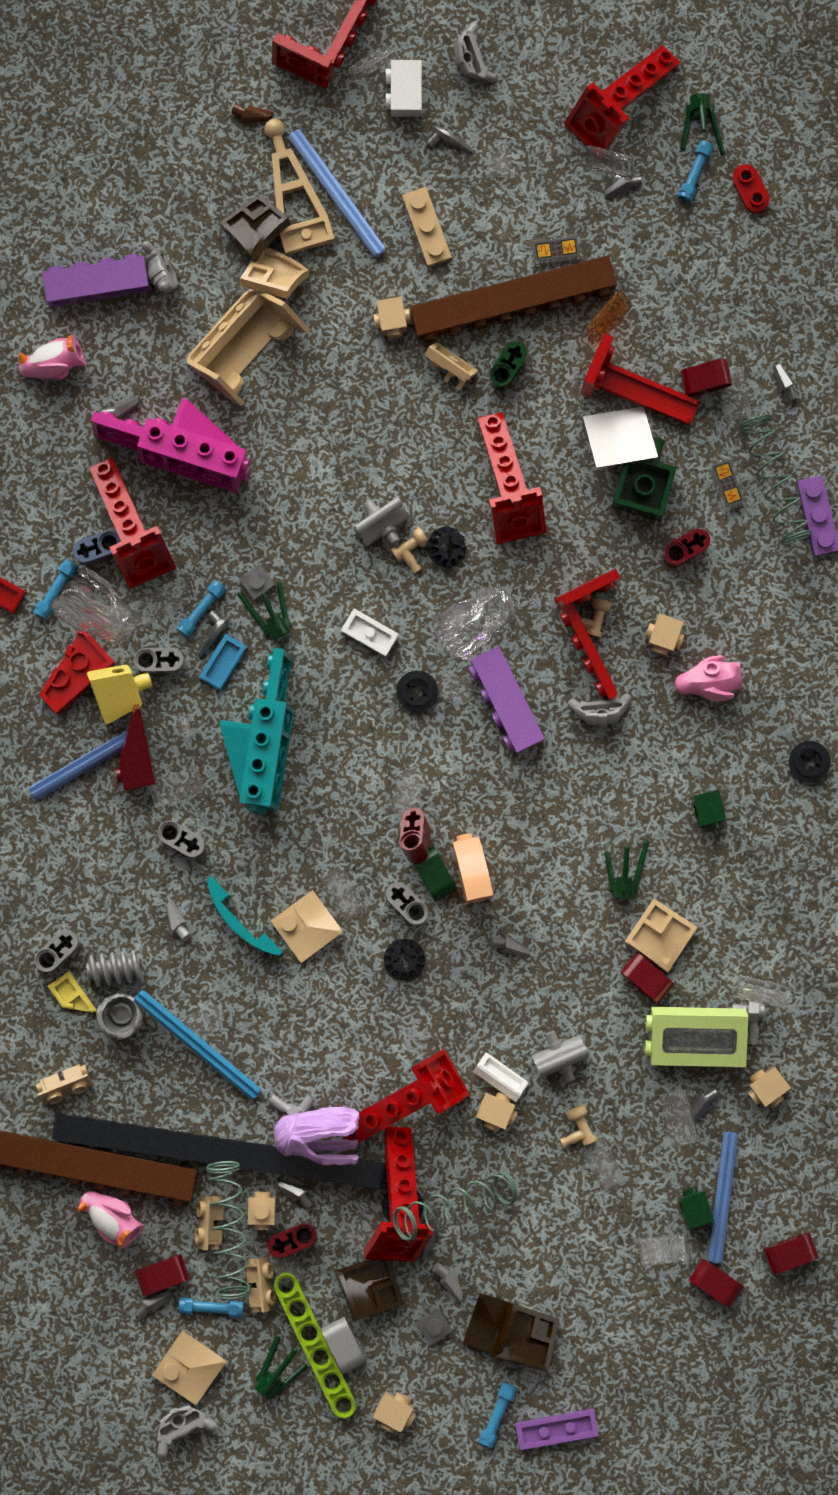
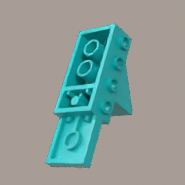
M274 648L273 655L269 654L267 670H270L269 680H265L263 686V695L266 696V700L255 698V704H251L249 720H252V723L220 720L221 732L240 797L239 802L246 806V810L257 814H266V810L279 812L294 708L285 702L292 656L284 649Z

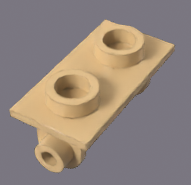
M78 1064L62 1071L65 1078L63 1081H60L58 1073L41 1079L40 1083L36 1084L42 1102L44 1104H56L62 1101L63 1097L72 1093L81 1094L88 1087L94 1085L88 1076L89 1072L86 1065L80 1066Z
M200 1195V1201L196 1204L199 1228H196L194 1234L198 1249L208 1250L209 1245V1250H219V1245H222L223 1230H211V1228L221 1226L214 1225V1220L223 1221L224 1206L209 1205L213 1202L222 1201V1196L210 1197Z
M270 1256L259 1259H247V1283H256L257 1288H250L249 1307L252 1308L253 1313L275 1310L274 1305L277 1301V1295L272 1286L274 1267L270 1263Z

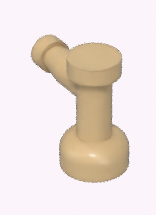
M420 527L412 532L413 537L397 548L394 546L390 549L398 562L404 560L411 568L413 574L422 568L417 564L410 551L417 546L425 548L428 543V539Z
M592 598L591 607L595 610L593 619L581 618L589 635L601 638L602 632L600 630L604 613L611 610L612 602Z
M585 1104L565 1113L570 1121H575L579 1130L566 1138L560 1139L564 1148L580 1141L583 1146H586L598 1140L596 1134H592L584 1117L587 1114Z

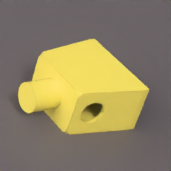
M128 665L87 672L105 725L131 712L135 704L141 706L143 703L139 691L153 687L148 672L133 677Z

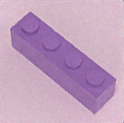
M138 254L126 255L124 259L115 261L113 258H104L95 264L79 262L70 268L53 266L48 268V271L42 272L46 302L49 307L150 292L146 261L144 256L139 257Z
M497 646L472 658L470 661L472 666L468 667L474 681H480L483 687L480 690V694L485 704L491 703L495 711L491 716L497 728L502 726L506 734L502 738L508 751L514 750L517 755L543 742L545 738L500 647Z

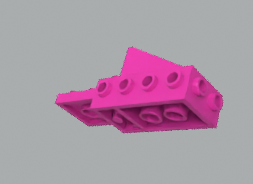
M181 399L172 426L161 418H154V420L147 418L144 427H141V424L137 421L116 419L114 414L106 411L101 413L94 411L91 418L95 438L138 451L139 462L234 493H238L242 481H247L250 467H248L250 460L247 459L246 449L240 448L188 399Z

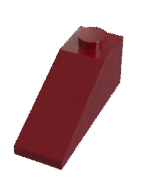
M139 704L133 706L118 759L120 767L115 768L117 783H123L124 790L155 784Z

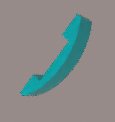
M210 876L207 879L211 897L220 915L231 929L254 947L266 953L281 956L283 952L265 933L257 940L228 910L223 902L230 895Z

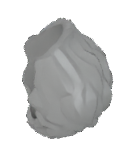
M117 993L105 998L103 1003L98 1006L96 1012L97 1024L105 1035L122 1040L133 1036L141 1029L144 1022L143 1009L134 1002L135 997Z

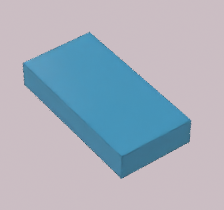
M225 633L198 678L222 691L248 647Z

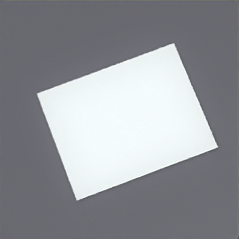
M644 407L583 416L596 468L658 457Z

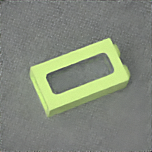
M651 1007V1015H646V1031H650V1041L645 1040V1056H649L651 1065L746 1067L748 1014L746 1009Z

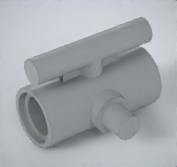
M396 497L380 508L371 499L367 500L363 506L367 510L368 517L353 526L358 536L362 537V542L368 547L383 537L388 539L391 545L397 544L400 538L396 534V527L410 518L403 507L402 501L399 497Z
M555 1031L546 1033L548 1049L531 1056L540 1078L558 1071L559 1074H562L565 1083L573 1081L575 1077L572 1072V1065L589 1058L588 1050L580 1035L562 1042L561 1039H558Z

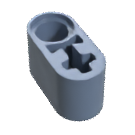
M104 531L81 539L75 543L73 555L78 563L83 566H90L113 558L111 550L104 549V542L107 539L113 538L119 543L121 542L119 535L114 531ZM94 543H97L100 551L102 552L101 554H98V552L96 551L97 548L95 547ZM84 547H87V549L90 551L88 553V558H84L83 555H80L83 553L82 549Z

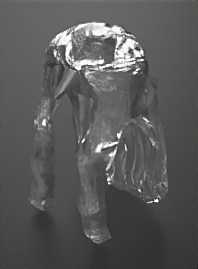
M85 565L79 566L77 569L78 573L107 594L112 600L113 606L107 605L101 597L95 595L86 586L70 581L65 585L66 590H63L62 594L52 603V610L55 616L75 629L103 638L111 644L126 642L137 627L138 620L135 611L122 602L107 580L101 578Z
M481 587L474 597L455 603L443 613L433 616V634L436 636L438 643L447 651L448 655L467 661L469 655L498 635L515 618V601L508 591L500 587Z

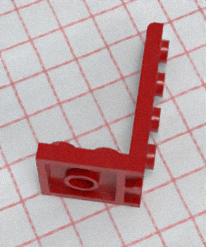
M376 0L354 1L326 55L321 54L319 50L312 46L306 47L298 43L296 39L289 35L283 36L276 33L272 41V63L327 89L335 68L339 69L344 61L345 55L343 53L346 47L351 48L355 41L356 33L354 32L358 26H363L368 13L366 10L368 6H373Z
M662 45L603 91L592 82L586 87L564 124L600 159L608 151L629 119L622 110L668 76L681 62Z
M604 333L584 379L580 394L590 398L593 389H602L690 426L700 401L611 364L610 362L616 348L612 345L614 337Z
M503 412L479 417L478 423L501 496L489 499L497 545L546 533L540 487L529 490L526 488Z
M111 457L89 467L121 542L109 548L129 589L176 569V565L158 526L145 531L113 458Z
M616 568L555 598L556 603L562 610V613L559 615L566 628L570 626L574 634L571 639L577 651L582 650L586 658L583 660V664L589 674L593 673L597 680V683L594 685L601 698L605 696L607 700L615 698L617 690L573 601L578 605L593 598L591 592L598 590L600 594L615 587V580L620 578Z
M445 1049L411 1068L417 1078L416 1081L359 1112L358 1129L349 1136H342L343 1139H356L360 1143L430 1103L438 1115L469 1096V1091Z
M389 1126L384 1129V1147L391 1222H381L364 1248V1259L415 1262L433 1236V1231L428 1228L427 1224H420L418 1204L412 1205L409 1208L417 1223L416 1239L406 1241L395 1230L393 1215L396 1208L401 1206L408 1207L412 1202L418 1201L412 1130L409 1127ZM401 1209L397 1215L398 1224L402 1233L410 1238L405 1228V1211ZM407 1214V1226L410 1234L412 1235L413 1225L409 1215Z

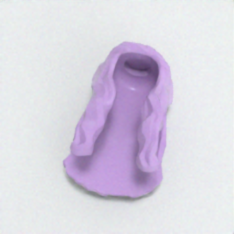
M328 1107L315 1111L285 1115L281 1117L275 1126L274 1141L276 1149L284 1156H303L321 1165H355L359 1158L357 1155L316 1154L310 1148L316 1151L330 1152L356 1149L358 1143L356 1139L328 1141L319 1139L353 1134L358 1129L359 1112L348 1107Z

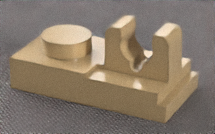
M438 342L432 344L424 354V356L429 358V362L433 366L448 370L444 378L445 382L448 383L452 377H458L459 384L456 387L457 390H461L467 381L478 372L476 368Z

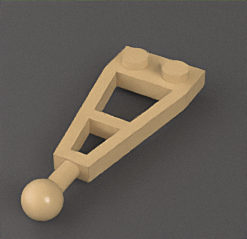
M278 119L269 120L265 124L264 130L265 134L273 140L276 153H272L276 208L284 213L283 195L304 189L319 216L318 218L290 225L279 234L285 255L335 242L325 209L293 150L285 148L282 138L285 131L284 124ZM289 160L298 180L282 184L280 162Z

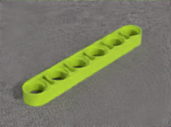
M289 1272L281 1273L275 1279V1292L332 1411L339 1418H348L353 1415L356 1407L353 1394L324 1338L320 1325L297 1278ZM282 1278H290L293 1281L294 1288L290 1292L280 1290L278 1284ZM294 1302H301L306 1310L303 1315L294 1316L290 1311V1306ZM313 1326L316 1329L317 1335L313 1340L303 1338L301 1332L304 1327ZM317 1350L327 1352L329 1358L326 1363L317 1364L314 1361L313 1355ZM329 1374H335L340 1378V1384L336 1388L326 1386L325 1378ZM341 1398H347L352 1406L349 1411L340 1412L336 1407L337 1401Z

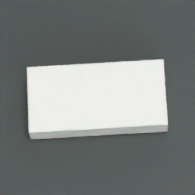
M488 1053L484 1054L473 1071L515 1102L520 1098L529 1083Z

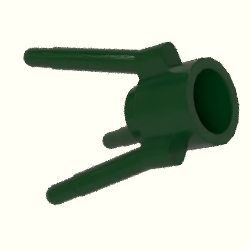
M706 93L692 95L690 97V105L686 106V118L680 149L684 151L686 148L692 115L695 119H700L702 132H706V118L710 117L720 154L724 155L725 150L714 113V104H710V95Z
M277 582L282 618L280 614L275 615L266 593H261L270 616L266 620L267 625L242 592L237 593L242 603L262 628L264 635H269L271 640L290 633L288 627L291 626L287 614L281 582Z
M644 841L633 883L632 878L628 877L629 846L624 847L622 877H617L616 882L610 853L608 851L604 853L609 877V891H613V898L634 899V892H638V883L649 841Z
M280 1336L275 1337L263 1367L256 1377L258 1383L255 1385V1389L270 1400H272L275 1394L280 1395L284 1388L307 1368V1364H303L281 1383L280 1375L298 1352L297 1348H293L275 1373L269 1371L266 1374L280 1341Z

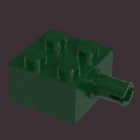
M652 436L658 457L623 464L611 508L661 522L677 467L659 462L665 440Z

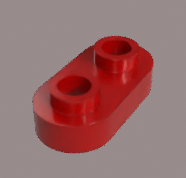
M749 164L738 166L733 173L732 182L745 208L754 214L762 213L768 207L770 197L757 170ZM747 173L750 179L744 180L741 175ZM759 196L761 202H754L752 197Z

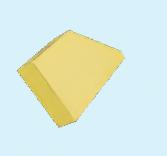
M70 971L48 985V988L62 1008L91 1013L97 1011Z

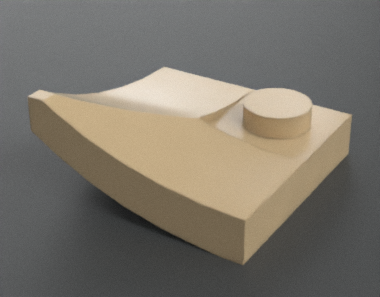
M267 247L255 263L251 261L241 276L240 282L243 287L288 299L295 288L308 279L309 270L289 256Z
M313 890L271 920L274 927L301 963L343 933Z
M653 899L624 943L668 974L698 927L656 899Z
M182 1330L152 1376L194 1405H197L227 1361Z

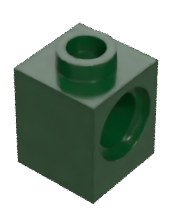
M719 790L694 795L692 802L699 828L705 827L706 831L721 828V822L726 821V816Z
M697 1187L683 1190V1196L678 1197V1201L687 1228L692 1229L714 1222L705 1191H698Z

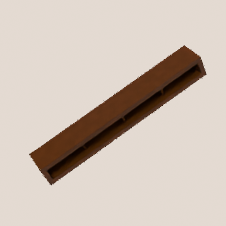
M608 255L410 306V314L417 340H424V343L438 340L439 335L448 333L449 336H457L464 332L463 329L471 327L474 330L484 329L489 326L488 323L498 321L499 324L507 323L513 320V316L523 314V317H531L538 314V310L548 308V311L558 310L563 307L562 304L572 302L573 305L581 304L588 301L587 297L597 295L598 298H605L612 295V291L616 290L617 283Z
M0 1130V1169L4 1170L5 1165L15 1167L14 1172L30 1175L31 1170L41 1172L40 1177L56 1180L57 1175L67 1177L66 1182L82 1185V1180L93 1182V1188L108 1190V1186L119 1187V1193L134 1195V1191L144 1192L145 1198L159 1200L160 1196L169 1197L170 1203L185 1205L186 1201L191 1202L193 1199L199 1169Z

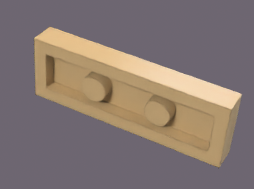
M423 187L403 194L402 199L427 267L451 260L452 256L427 188Z

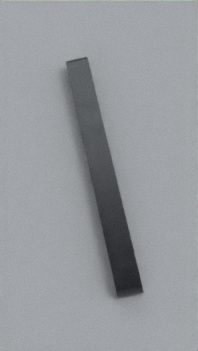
M55 1113L52 1140L209 1164L234 1161L238 1162L242 1169L388 1190L386 1162L382 1163L359 1158L355 1165H321L303 1156H284L276 1149V1146L268 1144L250 1143L242 1140L223 1139L215 1136L197 1135L189 1132L170 1131L162 1128L144 1127L136 1124L117 1123L116 1121Z

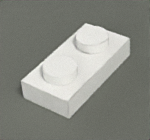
M353 609L341 629L342 633L384 657H387L399 636L395 631L356 609Z

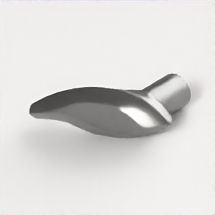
M432 126L434 132L426 140L432 148L442 139L448 145L455 146L470 154L474 153V150L454 134L440 126Z
M215 610L207 615L214 626L198 652L197 656L199 658L222 635L229 624V618L225 617L222 619Z

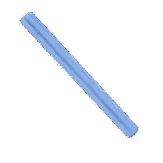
M297 129L289 135V140L371 254L374 257L380 256L385 251L382 242L301 130Z

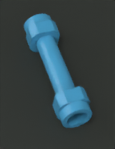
M700 140L695 152L697 156L686 183H682L677 196L679 199L689 203L692 202L697 190L695 186L706 159L710 158L714 145L712 143Z
M66 559L58 569L60 571L58 577L42 602L38 601L33 613L47 620L53 611L51 607L69 577H74L78 569L77 565Z
M214 580L208 586V593L187 619H182L176 629L189 638L197 629L195 625L215 599H220L227 589L217 580Z
M180 1297V1314L192 1315L193 1312L229 1314V1317L243 1318L244 1302L194 1301V1298Z
M506 1382L502 1383L498 1391L500 1397L487 1428L481 1432L478 1440L479 1443L493 1448L498 1437L496 1434L509 1400L513 1401L517 1387Z

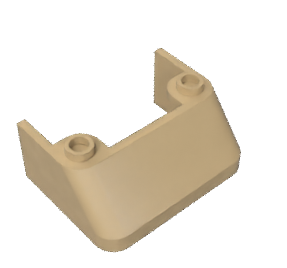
M249 289L190 352L187 357V363L223 396L242 406L245 402L237 395L242 390L243 378L239 374L272 338L276 340L287 339L292 335L294 328L308 333L310 329L284 301L266 292Z

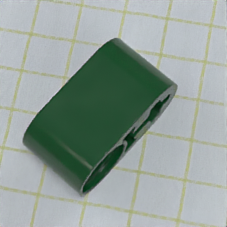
M510 342L507 344L490 371V385L497 391L507 390L525 364L527 351L520 342ZM516 351L519 352V358L516 357L513 360L511 367L507 365L510 361V355ZM503 372L508 376V380L503 383L497 382L494 375Z
M434 846L429 848L426 860L414 864L434 902L458 890Z

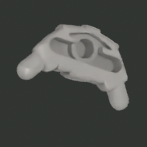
M472 22L460 35L457 43L454 44L455 65L459 66L464 76L468 75L476 80L494 83L497 77L494 73L488 71L489 68L485 66L482 53L477 44L476 33L479 26L477 23Z
M144 241L141 247L147 254V277L149 282L161 292L175 290L179 283L169 260L149 241Z
M624 694L621 698H615L614 700L579 702L575 699H570L568 707L581 720L586 721L587 725L606 728L607 724H614L619 721V718L624 714L628 704L631 702V696Z
M190 1405L170 1410V1413L159 1421L157 1455L160 1458L166 1457L172 1442L179 1438L187 1437L197 1428H205L211 1432L216 1431L217 1423L209 1419L203 1412L190 1407Z

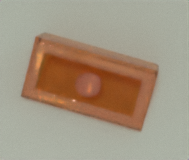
M621 289L612 296L587 325L586 334L599 344L604 333L608 335L632 307Z

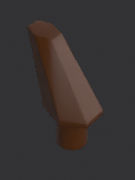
M234 104L231 111L232 114L241 117L242 123L269 121L274 114L273 111L250 105L244 108L237 104Z

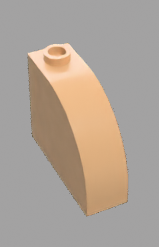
M471 833L457 836V841L452 842L466 905L492 899V886L479 837L472 838Z

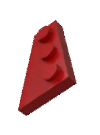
M82 625L72 645H69L65 651V656L58 668L54 669L39 694L57 715L91 687L87 672L110 668L116 665Z

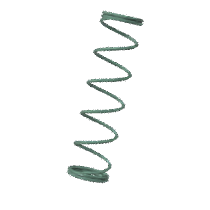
M770 414L753 417L742 422L739 426L741 431L747 434L770 432L750 447L749 454L752 456H762L761 454L751 453V449L776 430L770 429L760 432L744 430L751 429L752 427L749 426L756 423L759 424L755 426H760L769 422L772 418ZM784 452L765 454L770 456H777L769 460L757 471V476L762 479L787 477L767 491V493L765 494V499L768 501H778L776 499H768L767 495L774 488L790 479L792 475L787 474L776 477H763L759 475V472L769 463L781 457L784 454ZM799 497L782 499L794 501L779 510L773 517V522L777 524H802L787 533L782 538L781 545H790L794 539L802 541L811 537L813 534L811 530L790 535L807 524L808 520L793 522L775 521L777 515L800 500Z
M234 1161L215 1162L209 1164L206 1167V1171L212 1174L224 1175L208 1178L207 1180L231 1183L238 1186L240 1190L236 1195L228 1199L213 1202L209 1205L235 1208L242 1214L236 1221L213 1227L211 1230L235 1232L242 1235L244 1239L242 1243L235 1247L214 1252L213 1254L236 1256L246 1262L245 1266L240 1270L227 1275L217 1276L215 1279L237 1280L248 1286H228L219 1289L216 1294L220 1299H240L250 1294V1285L242 1279L229 1276L243 1271L247 1267L248 1261L241 1255L228 1252L240 1247L246 1241V1236L237 1230L225 1227L240 1221L244 1216V1212L236 1206L222 1203L237 1197L242 1192V1187L235 1182L220 1179L238 1171L240 1164ZM234 1166L230 1168L213 1169L217 1167ZM230 1288H239L234 1290L246 1291L238 1294H222L231 1291Z
M502 1171L490 1175L485 1183L479 1181L470 1182L465 1191L461 1188H453L447 1192L446 1197L437 1194L432 1195L427 1200L426 1205L416 1201L412 1202L408 1207H398L393 1215L395 1230L406 1241L416 1239L417 1223L409 1208L412 1205L420 1204L425 1206L424 1215L428 1228L435 1232L437 1230V1220L432 1210L427 1206L429 1201L435 1197L445 1200L444 1211L446 1218L452 1225H455L457 1222L456 1210L447 1199L448 1195L455 1190L464 1192L465 1210L469 1216L474 1218L477 1214V1208L467 1190L472 1184L476 1183L483 1185L484 1202L488 1209L494 1211L496 1208L495 1196L486 1185L487 1181L494 1177L493 1188L497 1198L503 1204L511 1205L517 1198L516 1183L508 1173ZM501 1175L506 1176V1177L509 1179L510 1183L508 1182L507 1179H505V1178L502 1177ZM498 1177L504 1179L510 1186L513 1193L511 1202L505 1201L500 1193L497 1194L495 1186H497ZM485 1187L493 1197L494 1208H490L487 1204ZM466 1194L473 1203L474 1215H471L467 1209ZM446 1201L454 1211L455 1222H452L448 1217ZM401 1209L405 1211V1228L410 1238L402 1233L398 1224L397 1215ZM427 1209L434 1218L435 1229H432L428 1223ZM407 1214L409 1215L413 1225L412 1235L410 1234L407 1226Z

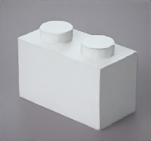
M391 60V69H386V84H391V94H386V109H391V117H421L422 60Z

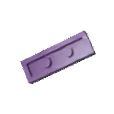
M823 476L797 481L796 484L805 520H808L806 524L807 529L813 533L810 541L814 557L838 552V538Z
M594 1408L515 1422L520 1450L599 1436Z

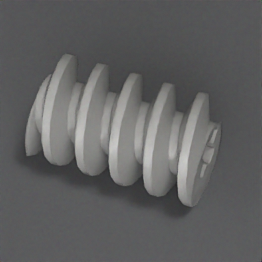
M131 950L129 958L126 957L124 951H121L119 959H116L114 953L110 952L108 960L100 953L99 959L96 962L92 954L89 955L87 962L89 988H91L93 980L97 987H101L103 979H105L108 986L112 985L114 978L119 985H122L124 977L131 984L135 975L138 981L142 982L141 962L134 950Z

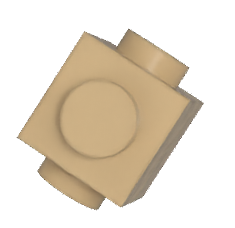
M402 297L376 301L378 314H373L375 329H381V335H387L389 339L403 336L402 333L407 332V324H411L409 309H404Z
M659 613L655 625L650 623L645 635V638L649 639L647 646L652 647V652L662 656H666L667 653L672 654L674 648L680 649L684 638L680 631L684 622Z
M771 1067L766 1072L760 1069L750 1077L752 1082L747 1085L750 1089L747 1094L756 1106L758 1104H761L763 1107L770 1105L773 1108L784 1099L782 1094L791 1088L776 1067Z
M497 1092L496 1097L485 1093L476 1118L485 1121L484 1127L498 1132L500 1128L506 1129L507 1125H513L518 1111L514 1110L515 1104L510 1103L511 1098L499 1092Z
M255 1192L254 1196L248 1198V1225H254L255 1230H270V1225L276 1224V1197H270V1192Z
M385 1391L373 1413V1418L381 1422L380 1426L383 1429L394 1433L395 1430L402 1432L404 1427L409 1429L416 1414L412 1412L414 1406L409 1404L411 1401L409 1397L399 1392L393 1395Z

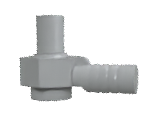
M749 999L747 1005H732V1009H746L749 1026L748 1044L752 1045L758 1044L760 1028L758 1020H763L765 1004H760L759 1000Z
M274 1094L270 1098L269 1104L282 1113L296 1114L309 1111L316 1100L306 1095L300 1106L297 1107L292 1103L287 1104Z

